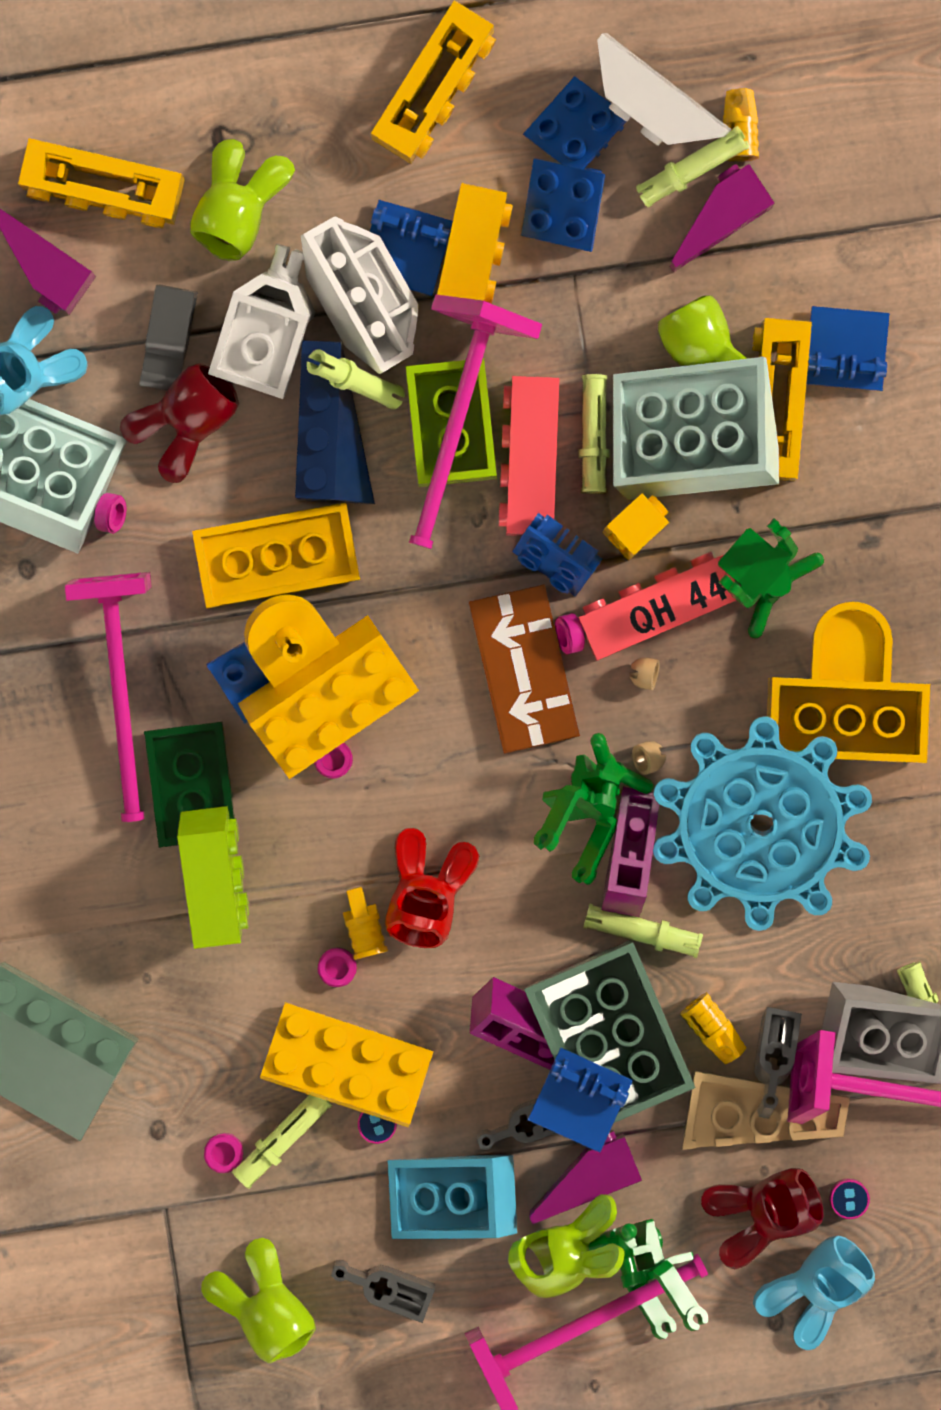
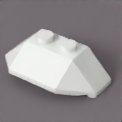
M602 33L598 38L604 94L612 102L609 108L627 122L631 117L643 126L640 132L658 146L662 141L667 145L721 138L729 133L731 128L634 55L608 33Z
M335 216L301 235L306 278L345 347L378 374L383 373L413 355V341L419 305L380 236L346 223Z

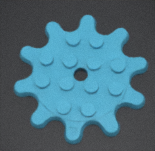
M766 716L758 717L751 723L748 742L740 749L732 750L725 748L710 733L696 735L691 742V752L699 764L697 776L687 782L670 778L662 779L654 788V797L658 804L675 811L680 822L675 832L658 838L654 843L653 855L656 860L663 864L686 862L695 868L697 879L688 892V902L693 909L707 911L714 907L720 899L728 896L735 897L744 905L745 921L753 930L762 931L768 929L773 924L776 905L784 899L797 900L810 914H826L832 906V896L824 884L827 872L837 867L852 871L862 870L870 860V853L867 847L850 839L845 833L844 827L846 821L851 816L868 810L872 803V795L865 786L858 784L839 787L829 780L828 768L837 756L836 743L828 737L820 736L814 738L801 751H789L780 743L778 724L775 720ZM755 814L767 815L772 817L773 825L769 830L758 831L752 827L751 820Z

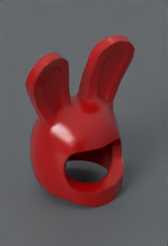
M407 828L398 833L394 849L400 881L389 903L385 925L390 936L401 943L424 949L436 948L448 939L453 921L455 894L476 870L480 855L477 848L469 842H458L450 849L438 878L424 875L426 838L420 830Z

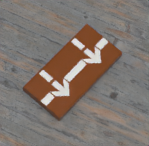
M545 584L469 601L503 753L506 754L579 737L580 734Z

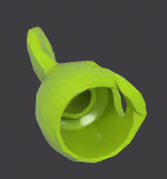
M235 139L224 140L214 148L211 167L212 184L199 201L190 221L191 235L215 257L225 261L240 260L251 250L259 231L262 209L265 203L290 182L295 172L294 164L288 158L275 155L264 161L246 186L236 184L245 158V150L242 143ZM216 237H218V238H220V239H222V240L228 242L229 244L223 243L222 241H220V240L217 239Z
M712 295L701 296L658 321V333L661 341L672 359L680 366L747 359L733 347L725 316Z
M601 1194L588 1205L573 1223L544 1228L512 1243L508 1253L510 1267L531 1293L537 1297H555L571 1291L580 1285L586 1277L609 1278L619 1271L624 1260V1250L622 1247L612 1243L591 1251L588 1248L589 1243L603 1234L615 1221L617 1215L615 1200L610 1195ZM528 1247L539 1259L544 1275H536L529 1268L525 1259Z
M265 1238L254 1239L246 1247L245 1258L260 1291L249 1298L228 1275L223 1272L214 1271L205 1276L201 1284V1292L208 1302L236 1317L247 1341L258 1357L267 1363H273L299 1353L309 1342L316 1330V1326L309 1311L282 1283L281 1267L273 1243Z

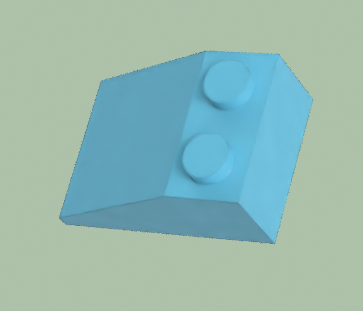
M472 1155L388 1160L392 1239L500 1238L517 1234L513 1155Z

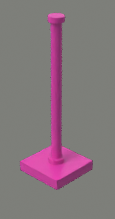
M435 294L431 310L472 325L471 329L474 330V334L416 533L411 535L409 543L432 549L434 541H431L430 538L489 336H494V333L538 339L542 324L486 301Z
M150 572L72 579L65 584L66 601L98 598V603H103L124 812L121 813L122 822L144 820L145 815L144 811L140 810L118 602L122 601V596L145 594L152 587Z
M819 1030L797 1043L795 1062L791 1070L787 1122L804 1124L829 1111L831 1089L941 1107V1091L832 1073L835 1032Z
M698 1254L694 1255V1259L691 1262L676 1269L684 1282L698 1275L701 1278L708 1275ZM655 1279L504 1356H501L500 1353L495 1356L492 1355L479 1326L466 1332L465 1336L500 1409L518 1410L516 1402L504 1378L511 1375L510 1370L665 1293L658 1280Z

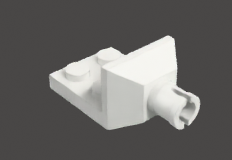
M276 244L275 254L268 272L260 274L233 291L208 374L283 399L307 324L314 318L315 309L303 284L298 282L299 271L304 260L303 252L297 249L292 250L288 265H286L291 247Z

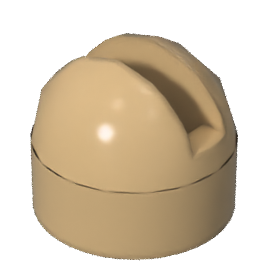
M639 658L635 660L630 667L638 672L629 674L631 681L640 688L654 690L658 679L660 661L652 658Z
M655 741L635 745L632 750L634 765L643 775L658 771L665 763L666 754L662 755L660 751L663 747Z

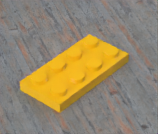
M347 503L192 531L207 609L361 580Z
M285 1002L260 1079L409 1128L434 1051Z

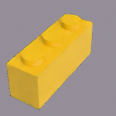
M461 183L437 295L482 300L492 304L497 281L490 280L493 265L500 266L505 243L498 242L500 228L509 227L513 208L512 204L506 203L507 192Z
M641 493L605 527L602 533L629 561L669 523L665 518L669 512L654 495L647 499Z

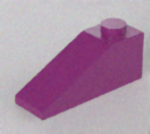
M736 164L717 177L720 183L715 186L671 261L670 268L673 272L772 209L775 203L750 164L742 169Z
M0 209V230L32 288L41 295L37 302L56 315L60 309L70 315L96 276L91 270Z
M624 786L622 788L616 819V830L613 835L605 880L602 911L640 917L647 897L660 806L655 800L654 792L645 794L633 788Z
M492 977L472 997L469 1033L550 1070L554 1063V1058L526 992Z
M610 1130L600 1153L586 1147L529 1211L532 1224L593 1201L601 1194L608 1195L642 1181L624 1133L615 1135L614 1130Z

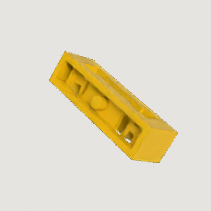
M454 0L372 130V140L410 164L413 163L416 156L423 159L434 141V138L429 136L437 123L443 126L454 110L455 105L450 102L456 92L460 90L464 93L472 82L476 73L471 68L478 57L485 60L496 42V39L492 37L494 25ZM453 30L455 34L448 41L446 51L457 58L424 109V120L417 131L413 133L411 131L419 122V115L411 111L410 107L442 58V46ZM468 42L470 46L462 59H460L459 56L462 53V49ZM406 106L407 109L405 110L402 119L400 120L398 125H395L394 123L396 119L402 112L403 108Z
M28 138L18 185L27 191L26 196L34 200L49 202L50 196L64 199V205L73 209L87 211L88 205L103 208L102 214L108 217L125 220L126 215L129 214L142 217L141 223L144 225L163 229L165 223L175 225L185 179L182 173ZM50 159L70 163L77 171L137 184L139 179L157 183L158 186H151L138 181L135 195L138 196L137 199L152 202L151 205L132 201L127 194L66 181L69 168H66V164L52 163ZM48 177L66 182V185L50 182Z
M764 318L761 328H754L752 350L759 351V357L767 359L771 394L773 392L775 365H770L772 346H777L775 364L789 365L792 358V345H796L795 364L788 371L783 434H788L786 457L782 456L784 436H777L779 446V480L795 481L798 479L812 322Z

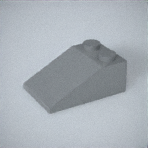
M832 982L822 1030L835 1032L832 1073L941 1083V1004L872 986Z

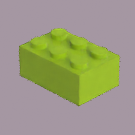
M484 358L480 366L446 484L497 479ZM466 360L406 366L419 487L430 485Z
M228 806L181 812L177 838L193 948L240 944L242 930L249 928L248 916L250 911L247 892L240 893L243 892L244 866L242 855L235 856V854H238L237 842H239L237 819H229Z

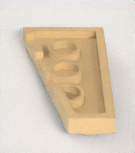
M694 1071L693 1083L696 1088L692 1089L690 1093L682 1150L709 1146H732L733 1144L770 1143L771 1141L782 1140L795 1141L844 1137L850 1101L849 1096L831 1093L829 1111L804 1124L787 1122L790 1086L777 1085L775 1095L778 1098V1104L770 1118L767 1119L759 1117L757 1111L764 1095L765 1084L762 1082Z

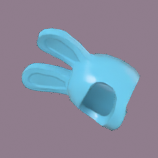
M34 306L27 310L15 326L9 339L6 342L0 343V415L10 414L21 407L40 388L75 382L87 371L86 357L77 349L64 350L38 363L31 350L48 335L54 325L52 313L43 306Z
M832 1236L821 1242L810 1253L798 1271L764 1284L754 1295L753 1305L760 1315L772 1317L797 1299L805 1296L810 1301V1304L796 1322L793 1336L795 1343L800 1348L813 1350L824 1340L835 1312L857 1302L872 1289L875 1282V1273L870 1261L855 1243L846 1237Z

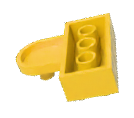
M279 595L262 602L254 609L247 620L244 631L246 647L256 664L269 680V683L239 702L238 705L249 725L289 779L419 692V689L368 615L335 637L310 602L295 595Z
M845 602L830 608L820 617L813 631L810 679L768 678L767 717L772 718L778 724L779 740L785 749L795 752L801 751L814 738L824 736L836 743L837 756L835 759L927 763L930 684L891 682L892 632L886 618L877 609L861 602Z

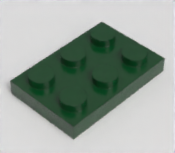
M223 721L144 731L159 848L178 845L177 835L181 812L228 806L229 819L235 818Z

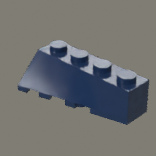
M302 341L295 498L297 501L375 504L352 391L349 389H337L330 384L329 380L313 375L307 370V362L320 365L319 362L308 358L317 349L323 350L337 359L345 358L342 342Z

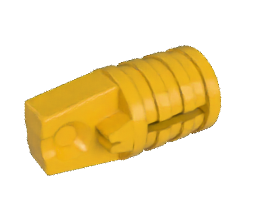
M748 88L728 90L725 97L723 123L731 128V130L738 126L746 137L744 141H748L750 148L727 161L744 162L756 160L759 158V141L757 129L758 116L754 92Z
M362 887L347 890L351 911L343 912V918L349 930V938L352 941L351 945L355 953L353 954L354 960L387 952L388 947L385 946L384 935H382L381 931L382 927L378 920L380 916L377 905L367 906Z
M707 992L697 997L681 1011V1017L687 1021L689 1027L700 1037L701 1042L724 1064L731 1063L746 1050V1046L734 1029L731 1021L725 1017V1014L711 1000Z

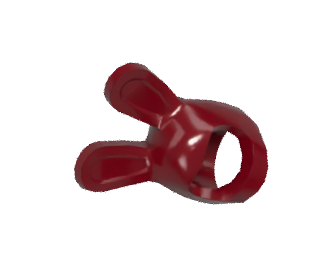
M202 363L187 367L174 380L158 403L128 413L120 422L121 434L131 444H138L147 440L167 424L175 429L177 436L158 463L160 475L171 483H180L186 478L196 457L199 443L221 428L236 413L239 406L238 396L233 383L209 375L210 366Z
M790 1168L778 1172L753 1187L726 1184L713 1185L706 1188L701 1196L703 1210L711 1216L719 1217L746 1211L751 1212L754 1225L726 1239L719 1248L720 1260L726 1267L734 1270L747 1266L772 1241L797 1237L816 1230L824 1218L823 1205L817 1187L810 1175L800 1168Z

